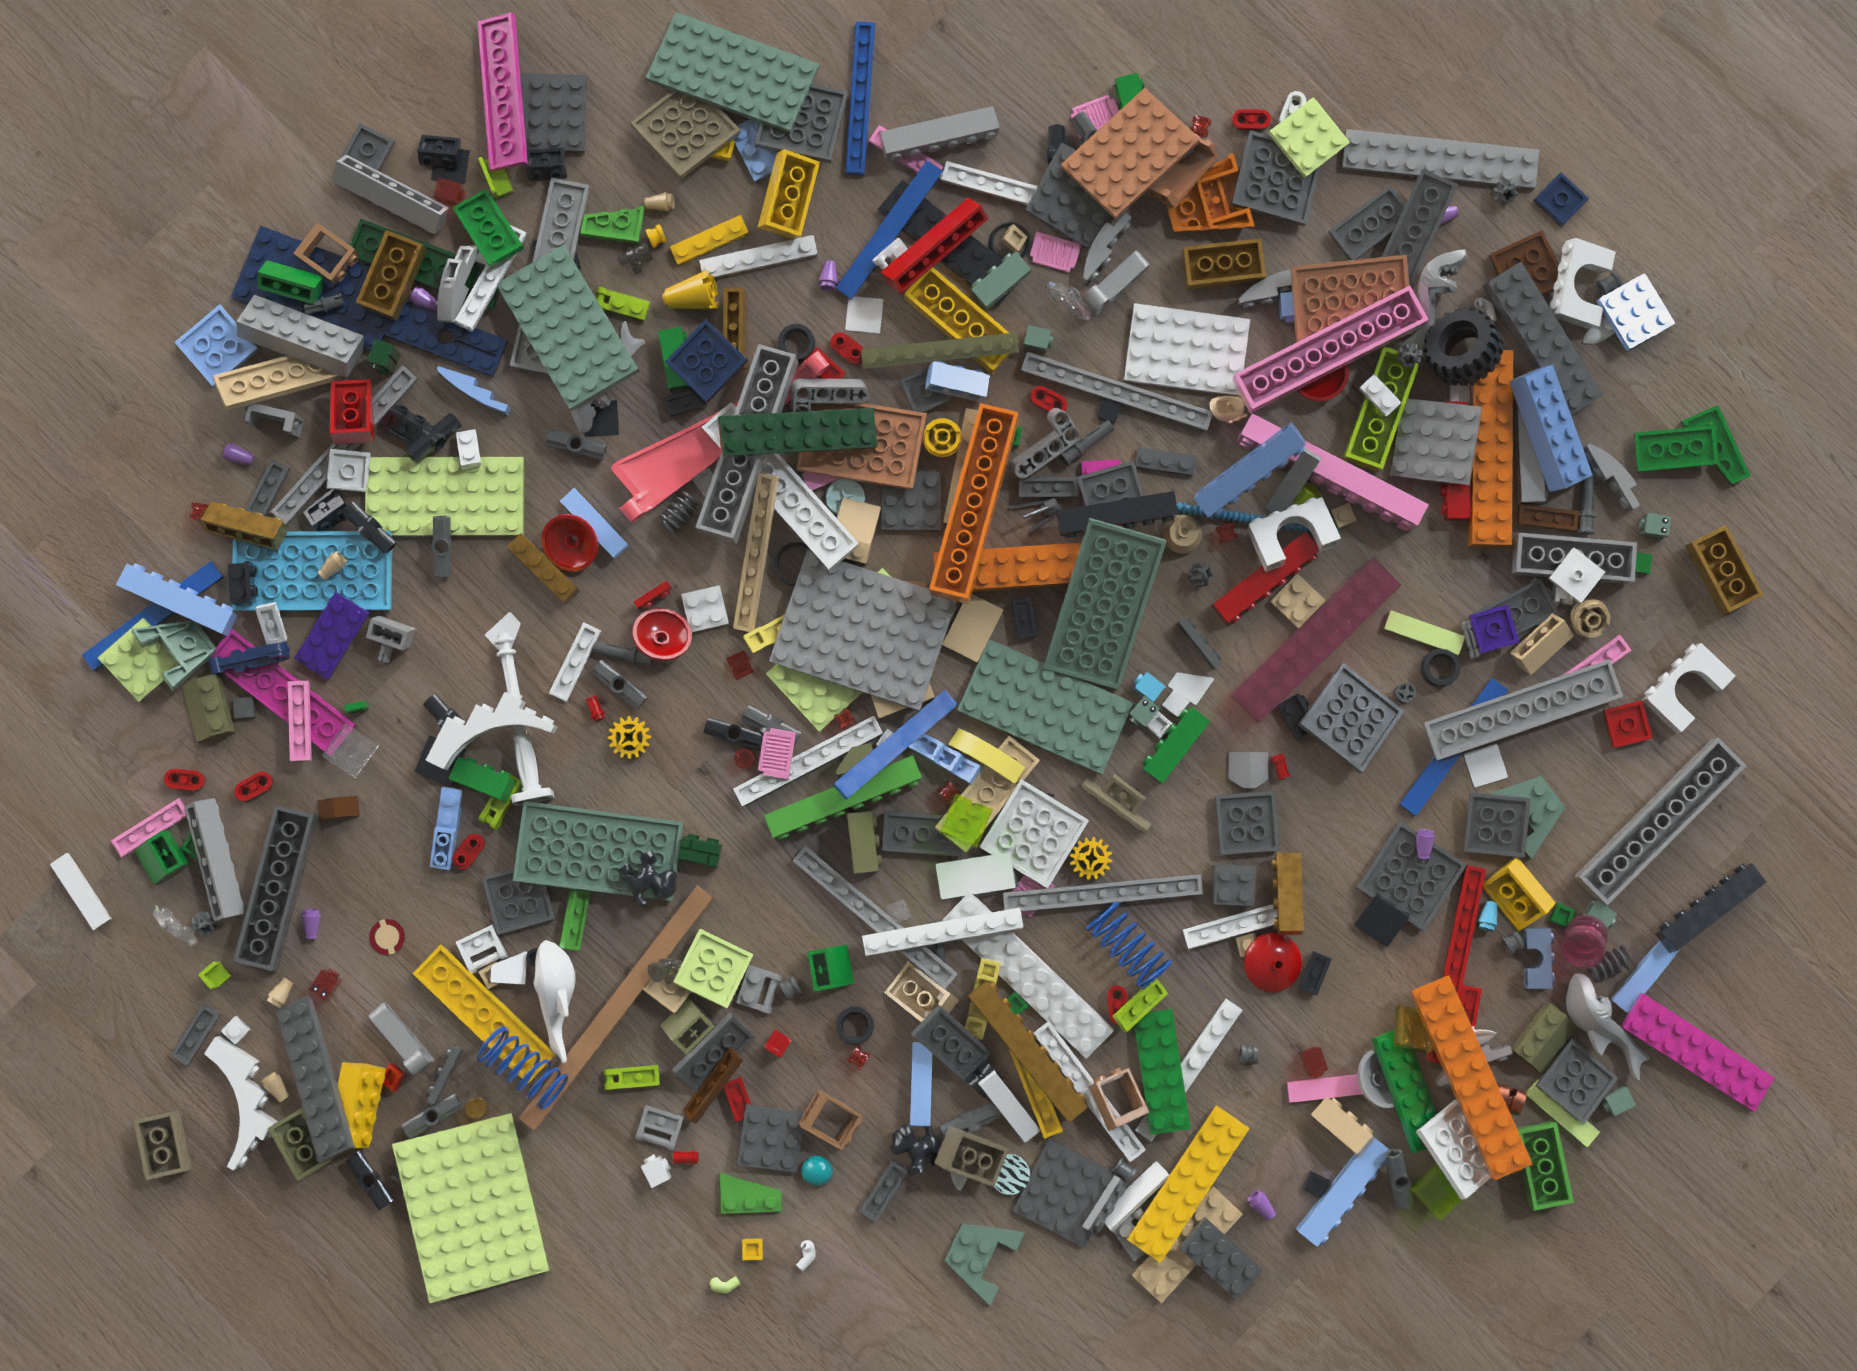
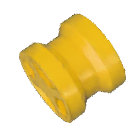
M660 224L656 225L654 229H646L653 248L657 247L659 243L667 242Z

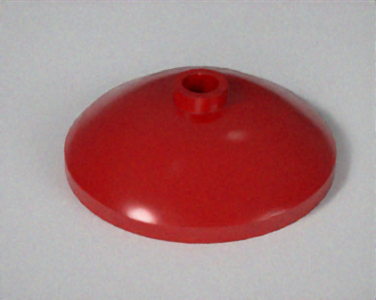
M1346 365L1296 391L1302 397L1311 401L1323 402L1331 400L1338 396L1345 388L1349 377V367Z
M573 514L558 515L545 525L541 535V544L546 557L552 564L562 570L571 572L583 570L597 556L599 547L597 535L592 526L579 516ZM572 536H575L577 541H574Z
M654 608L645 611L636 619L632 630V637L638 650L645 656L658 661H670L681 657L688 650L692 640V632L686 619L679 613L666 608Z
M1266 933L1257 937L1249 945L1244 956V970L1248 980L1256 988L1265 992L1274 993L1289 988L1296 981L1301 971L1302 957L1298 946L1288 936L1278 935V933ZM1277 961L1280 962V966L1278 968L1275 967V963Z

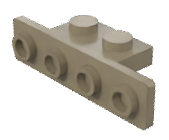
M1115 774L1104 788L1088 777L1085 779L1081 786L1087 794L1098 798L1103 806L1113 809L1121 819H1126L1132 823L1136 830L1144 833L1147 832L1151 824L1136 813L1145 801V796Z

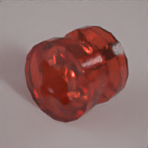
M1193 116V126L1190 127V130L1199 137H1208V127L1211 125V119L1204 116Z
M191 503L192 513L189 515V519L201 521L209 505Z
M1234 522L1215 528L1220 536L1219 543L1239 538L1238 534L1234 531Z
M847 707L840 714L833 715L843 731L847 730L850 725L857 724Z
M740 749L736 752L734 761L738 767L748 769L753 766L755 757L750 750Z
M949 780L945 782L942 788L937 790L949 804L953 802L956 796L961 794Z
M857 1045L847 1062L855 1064L856 1068L860 1070L871 1054L864 1052L861 1046Z

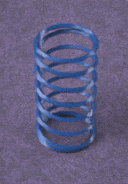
M1114 901L1086 927V931H1090L1095 927L1091 937L1096 938L1111 928L1101 941L1100 947H1107L1118 940L1111 949L1109 956L1115 957L1127 950L1119 960L1118 966L1124 967L1136 959L1128 970L1127 976L1132 977L1143 971L1136 982V986H1140V989L1143 990L1171 965L1172 960L1164 962L1144 981L1142 979L1164 955V951H1161L1146 964L1132 972L1142 958L1153 948L1155 942H1151L1133 957L1123 962L1146 936V932H1142L1127 945L1115 952L1118 946L1137 926V922L1132 923L1117 936L1106 942L1128 916V912H1125L1104 929L1097 932L1119 907L1118 901Z
M506 1026L499 1027L481 1047L477 1055V1062L487 1059L485 1068L490 1067L501 1054L505 1045L516 1039L513 1051L498 1066L495 1076L500 1075L506 1069L515 1053L526 1047L523 1059L506 1078V1084L510 1083L517 1076L528 1059L537 1055L533 1068L519 1082L516 1092L524 1088L537 1068L547 1063L543 1076L534 1084L526 1096V1099H531L539 1090L544 1080L553 1072L558 1071L554 1083L537 1103V1108L539 1107L540 1110L547 1108L563 1090L568 1080V1074L561 1075L560 1068L558 1067L550 1070V1060L540 1061V1053L537 1051L529 1054V1044L519 1046V1036L508 1038V1028ZM501 1033L494 1046L481 1058L490 1041ZM562 1079H564L558 1090L555 1092V1094L550 1098V1100L546 1104H544L552 1094L556 1085Z

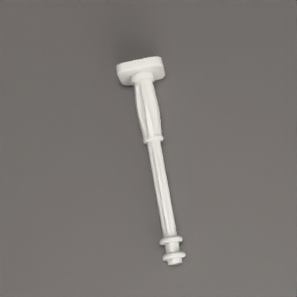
M509 633L497 635L498 639L494 643L499 645L500 651L497 653V657L502 660L507 692L511 694L513 691L520 694L513 660L516 650L511 648L514 638L509 637ZM514 726L515 736H513L516 763L523 788H521L522 793L511 796L512 804L521 806L524 801L541 802L554 799V792L550 788L541 789V785H539L536 757L530 739L531 735L527 733L526 726Z

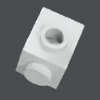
M652 1155L644 1159L645 1164L641 1168L651 1188L671 1178L668 1171L671 1168L666 1158L662 1159L661 1155L658 1157Z

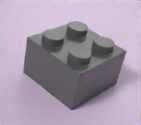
M1212 866V905L1254 906L1255 866Z

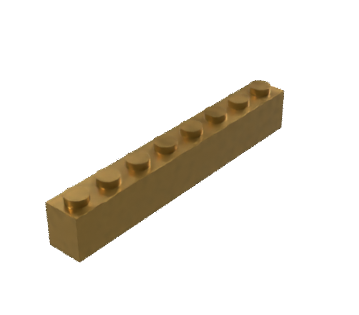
M984 981L967 995L968 998L1064 1119L1070 1123L1088 1108L1085 1104L1087 1102L1086 1098L1081 1092H1075L1072 1088L1075 1085L1068 1076L1063 1077L1060 1073L1062 1068L1055 1060L1052 1062L1047 1055L1050 1053L1043 1045L1039 1046L1036 1043L1035 1039L1037 1037L1032 1030L1024 1028L1022 1025L1024 1020L1018 1013L1013 1014L1009 1009L1012 1005L1005 997L1001 999L997 994L999 991L997 986L993 982Z

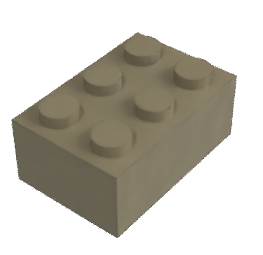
M180 1110L134 1120L145 1180L192 1169Z
M949 1125L934 1164L948 1171L994 1187L1009 1149L996 1142Z

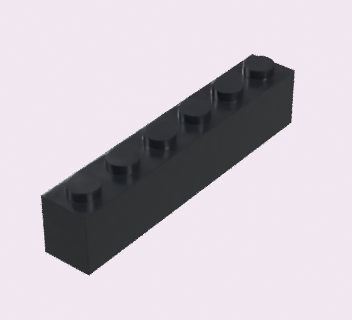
M1174 491L1056 511L1059 535L1065 536V539L1077 537V533L1084 532L1085 534L1089 518L1129 529L1135 527L1137 523H1143V526L1155 524V520L1162 519V522L1174 521V517L1178 516Z
M1744 863L1740 864L1734 869V874L1721 878L1718 881L1720 884L1717 887L1711 886L1703 892L1705 896L1701 899L1697 897L1689 903L1690 907L1688 909H1681L1673 915L1675 919L1671 922L1667 920L1658 926L1660 930L1655 935L1669 953L1679 950L1766 883V880L1753 863L1744 865Z

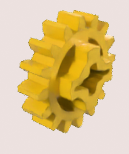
M631 716L627 717V721L621 717V723L614 722L613 724L616 728L609 729L613 733L612 736H608L609 740H613L609 746L616 747L614 753L621 752V758H624L626 754L628 759H632L633 754L639 758V752L646 753L644 747H650L647 740L652 739V736L646 734L650 731V728L644 729L646 723L643 721L639 724L638 717L634 721H632ZM630 724L635 725V727H633L632 729H626L623 727L625 725ZM619 732L621 740L617 743V734ZM641 732L643 735L642 743L639 742V734ZM627 733L630 734V735H631V734H634V735L632 736V738L634 739L632 742H631V741H627V742H626V740H627L626 734H627ZM628 746H633L636 748L632 751L624 750Z
M1085 837L1084 843L1078 840V847L1073 846L1072 848L1075 853L1069 854L1070 857L1074 858L1070 865L1075 864L1076 866L1073 871L1079 870V877L1086 874L1087 880L1090 879L1091 875H1093L1094 879H1098V873L1104 876L1103 870H1110L1107 863L1113 861L1108 859V856L1112 854V852L1106 851L1109 845L1102 846L1103 840L1100 839L1098 842H1095V837H1092L1091 841ZM1089 845L1085 853H1079L1084 846ZM1096 846L1102 850L1104 856H1100L1097 853ZM1092 851L1093 857H1096V861H1092V863L1089 864V860L1086 859V856L1090 855V852ZM1078 860L1083 861L1086 865L1085 870L1081 868ZM1103 863L1098 870L1093 871L1096 864Z

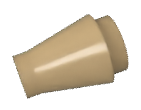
M668 192L645 198V207L647 210L669 212L670 209L675 207L674 196L672 193L668 194Z
M337 551L334 554L331 553L318 571V574L324 580H327L345 568L347 560Z
M283 977L280 983L268 994L267 1001L281 1008L282 1005H285L294 983Z
M275 1071L261 1081L264 1084L263 1087L279 1102L289 1096L280 1075H277Z

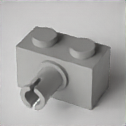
M377 616L371 619L366 638L382 643L377 659L379 661L383 659L382 662L389 663L393 647L400 650L411 647L416 628Z

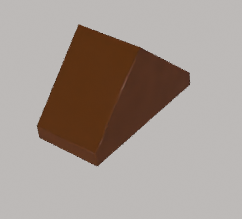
M358 796L332 797L318 800L319 820L360 816Z

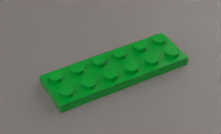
M1173 1009L1148 1012L1134 1026L1146 1106L1149 1110L1150 1133L1153 1135L1189 1130L1191 1126Z
M1404 1025L1376 1036L1371 1040L1411 1153L1413 1154L1427 1149L1416 1131L1437 1114Z

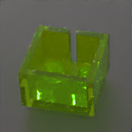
M955 794L939 833L976 848L993 809L977 802L972 805L973 800Z
M1437 1162L1410 1186L1411 1192L1439 1221L1463 1201Z

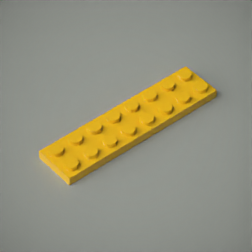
M442 944L413 973L484 1043L495 1030L506 1026L509 1030L508 1038L519 1036V1046L529 1044V1054L536 1051L539 1052L540 1061L546 1059L551 1061L556 1054ZM501 1033L488 1044L490 1049L494 1046ZM516 1039L505 1045L499 1055L502 1060L513 1051ZM526 1047L515 1053L508 1065L512 1070L523 1059ZM537 1055L532 1056L524 1063L518 1073L521 1078L533 1068ZM544 1063L535 1070L527 1084L539 1074L547 1063Z
M1216 1105L1127 1240L1161 1263L1250 1128Z

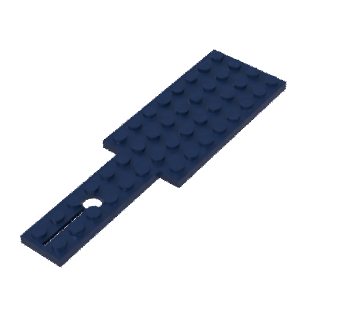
M260 225L231 298L248 304L252 297L257 295L306 314L304 304L307 302L257 289L258 271L268 260L317 275L320 274L293 254L302 241ZM316 247L308 258L328 273H331L343 257ZM356 262L352 267L350 266L346 271L345 278L336 285L323 277V291L317 300L321 299V297L326 298L341 293L345 306L328 309V312L324 310L309 315L363 335L364 349L373 351L372 345L374 340L383 341L386 336L486 375L495 376L508 340L477 328L471 332L456 325L455 322H440L437 320V313L414 306L409 302H405L397 322L361 308L356 301L370 270V267ZM444 330H448L453 334L452 342L446 345L441 344L438 340V335Z

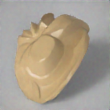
M1232 395L1220 396L1210 401V410L1218 420L1233 423L1247 416V414H1244L1246 405L1240 397Z

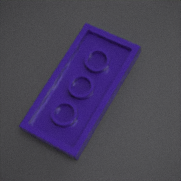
M336 591L294 659L329 680L370 612Z

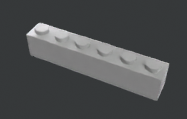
M994 106L881 131L880 142L885 160L891 159V161H896L906 155L913 157L921 152H935L946 146L947 148H953L959 143L966 142L970 144L981 138L992 139L998 135L999 124Z
M344 155L336 162L332 181L340 187L354 192L357 196L371 201L376 206L389 210L390 213L406 219L411 224L418 225L429 233L436 234L443 228L449 207L348 155Z
M1513 393L1517 504H1542L1548 498V488L1545 487L1544 475Z
M215 798L192 802L184 806L214 922L244 914V902L240 896L239 883L235 877L234 864L230 858L229 845L226 842L224 826L221 823L219 806L216 804Z

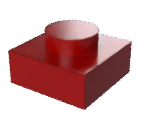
M389 1063L385 1070L383 1084L391 1091L397 1092L407 1074L394 1063Z

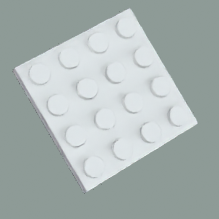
M1020 779L981 843L980 848L992 855L1009 852L1013 868L1048 888L1089 820Z
M1456 1099L1416 1131L1461 1200L1468 1198L1491 1178Z

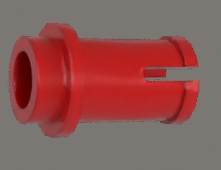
M597 695L585 699L591 713L590 718L594 722L605 718V711H602Z
M1283 753L1272 756L1273 760L1271 763H1274L1278 779L1289 777L1290 774L1285 761L1287 759L1286 756L1284 757Z
M695 1150L691 1152L674 1151L673 1164H691V1166H694L699 1162V1152H695Z

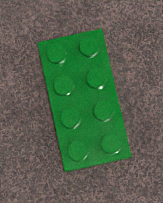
M487 188L453 207L456 215L490 268L524 250L522 243Z
M1715 425L1634 433L1637 472L1719 464Z

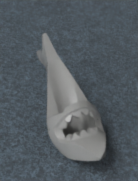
M1465 249L1448 252L1431 260L1424 267L1418 284L1412 289L1428 318V322L1425 326L1417 329L1400 346L1404 347L1407 342L1414 345L1418 344V350H1422V358H1425V353L1423 352L1425 336L1429 335L1428 330L1434 324L1437 294L1450 292L1456 294L1458 290L1457 283L1447 279V275H1457L1460 268L1466 263L1467 252Z
M622 322L619 329V338L630 356H632L645 341L631 336L627 322ZM605 392L571 411L576 427L581 434L588 432L592 427L596 411L591 404H595L597 407L600 406V408L609 406L611 400L607 399Z
M1574 974L1570 980L1566 995V1006L1570 1019L1578 1028L1588 1034L1592 1046L1598 1055H1603L1606 1046L1610 1042L1619 1046L1626 1056L1634 1080L1639 1081L1640 1065L1645 1061H1649L1650 1056L1636 1044L1624 1029L1611 1019L1612 1007L1609 998L1597 997L1590 979L1583 974Z

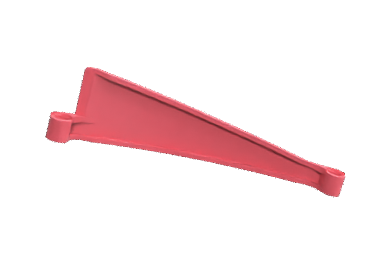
M817 350L816 353L811 355L796 369L792 383L796 379H817L829 368L830 364ZM791 386L784 406H786L790 402ZM719 412L612 465V471L634 496L622 507H619L630 523H634L719 460L721 449L702 429V426Z

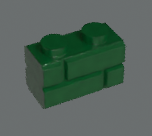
M378 339L374 340L372 345L373 351H370L368 360L372 364L371 368L381 375L387 376V373L394 374L397 366L395 363H398L401 354L392 344Z
M689 833L687 837H682L678 860L718 868L723 847L722 844H718V839L707 837V841L699 840L700 836Z

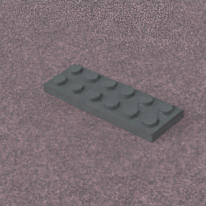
M1424 169L1421 170L1382 255V257L1407 255L1409 286H1412L1458 187V184Z

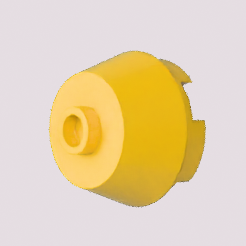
M940 418L933 420L926 426L923 432L925 448L937 457H947L954 454L962 442L960 428L949 419Z

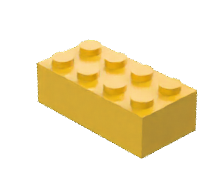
M785 149L776 154L758 228L792 240L801 237L820 164L819 161Z
M342 1062L337 1086L355 1148H369L386 1068L366 1063Z

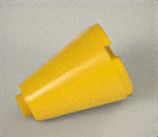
M709 270L703 271L665 289V293L662 294L664 305L674 309H717L719 301L715 302V296L718 295V290L713 275H708L710 273Z

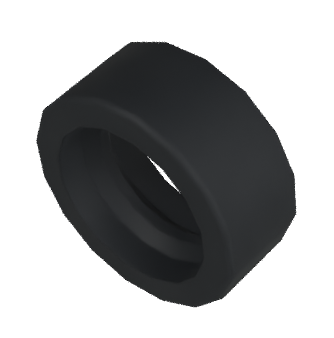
M791 324L780 332L778 347L779 350L790 353L785 347V340L788 335L793 332L804 334L808 340V347L803 353L795 354L800 363L814 351L815 338L808 327L802 324Z
M1437 649L1424 657L1421 663V673L1428 684L1435 687H1443L1452 684L1458 678L1460 662L1453 652L1447 649ZM1438 656L1447 658L1452 665L1450 676L1443 680L1434 678L1429 671L1431 660Z
M849 1007L838 1016L836 1022L837 1033L846 1043L852 1045L861 1044L872 1035L874 1029L873 1018L862 1007ZM850 1014H860L865 1018L867 1028L863 1035L851 1037L846 1034L843 1023L847 1016Z

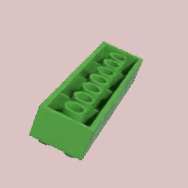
M910 756L884 767L847 800L833 787L766 814L764 817L774 839L778 838L780 841L790 837V832L795 830L797 833L808 830V825L815 823L816 826L827 822L826 818L834 816V818L846 814L845 810L852 808L855 811L864 807L863 803L871 800V803H875L883 799L882 795L887 793L890 796L901 792L900 788L908 786V788L919 785V780H922L914 757Z

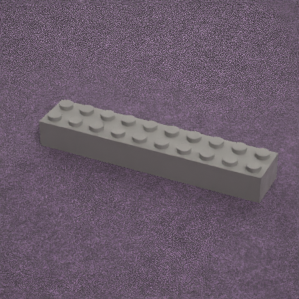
M758 344L734 415L782 413L799 363L796 355ZM720 455L695 527L699 534L737 545L756 489L758 473H761L767 455L722 457Z
M1719 738L1710 739L1574 878L1595 900L1604 905H1609L1746 765Z

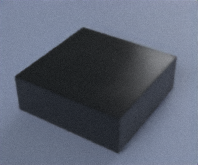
M1103 398L1097 418L1105 421L1108 420L1115 424L1122 404Z
M1310 1170L1302 1189L1321 1198L1329 1180Z

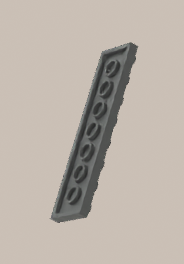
M305 996L276 1011L317 1160L318 1163H324L355 1148L314 1002L312 996Z

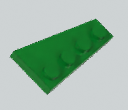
M1719 405L1681 421L1685 428L1715 425L1719 461L1716 467L1731 485L1751 476Z

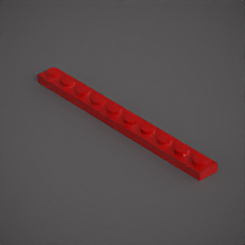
M1466 865L1464 869L1442 976H1450L1459 999L1486 869ZM1429 1039L1425 1060L1440 1063Z

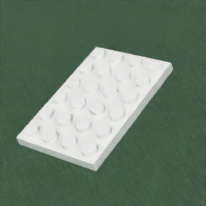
M1134 303L1124 381L1240 397L1232 378L1234 374L1244 370L1250 319Z

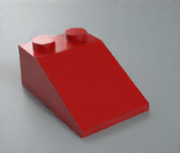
M371 379L331 381L330 435L334 445L374 443Z

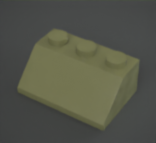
M211 674L182 685L196 743L236 733L221 675Z
M871 811L848 813L854 874L879 871L878 867H882L881 855L876 853V847H880L879 837L874 835V827H877L876 815L872 816Z
M1544 1003L1513 1044L1511 1050L1516 1056L1542 1075L1578 1027L1551 1003Z
M303 1108L268 1128L297 1181L338 1158L336 1156L324 1163H318Z

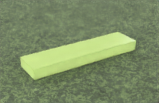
M1392 610L1389 611L1383 628L1384 630L1438 649H1447L1457 656L1465 639L1463 635Z
M1537 1079L1527 1090L1526 1096L1585 1147H1588L1600 1132L1588 1121L1581 1125L1535 1087L1539 1081Z

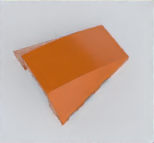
M1234 153L1229 154L1225 159L1216 162L1208 168L1176 208L1166 205L1174 232L1255 227L1249 208L1242 209L1231 205L1239 173Z

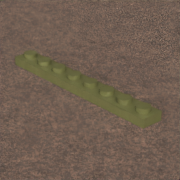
M1017 333L867 348L861 349L863 369L1019 353Z

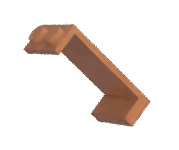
M1200 138V143L1193 148L1194 151L1181 159L1146 191L1148 196L1176 208L1219 156L1215 150L1214 143L1208 139L1205 141Z

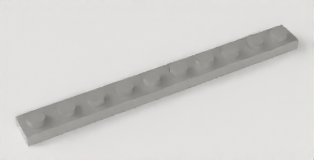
M1030 352L1026 353L1021 372L1206 432L1211 421L1212 412Z
M403 365L373 398L374 429L384 419L389 409L394 407L419 380ZM332 443L271 512L277 518L283 520L285 525H288L327 482L330 449L355 451L361 443L336 445Z
M805 846L794 858L793 862L877 933L903 929L902 926L808 847ZM925 946L899 950L944 989L958 975V973Z
M1201 874L1006 892L1003 893L1004 910L1020 908V911L1113 903L1114 901L1124 902L1203 894Z

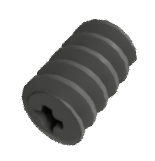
M685 491L682 492L684 499L676 498L678 505L673 502L671 503L673 510L665 509L667 516L660 514L661 523L674 535H676L674 528L681 530L682 528L679 523L687 524L685 517L692 519L693 517L690 512L698 513L696 506L702 507Z
M1621 945L1620 949L1613 948L1612 952L1607 950L1605 955L1600 953L1598 958L1592 956L1590 960L1585 959L1584 963L1589 975L1594 977L1596 981H1600L1599 975L1601 974L1606 979L1608 971L1612 976L1615 975L1614 969L1622 973L1621 966L1629 970L1630 958L1626 948Z

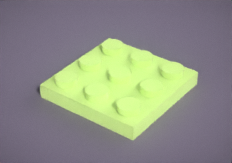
M1314 97L1268 132L1304 179L1350 143Z
M142 618L98 657L138 702L142 701L164 681L162 677L163 672L178 666L160 640L142 648L132 635V629L151 626L145 618Z
M699 929L673 984L727 1009L754 954Z

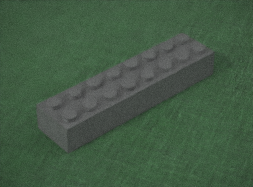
M1519 262L1482 286L1533 369L1553 364L1571 415L1603 396L1597 383L1522 262Z
M275 805L233 962L269 971H278L319 815Z

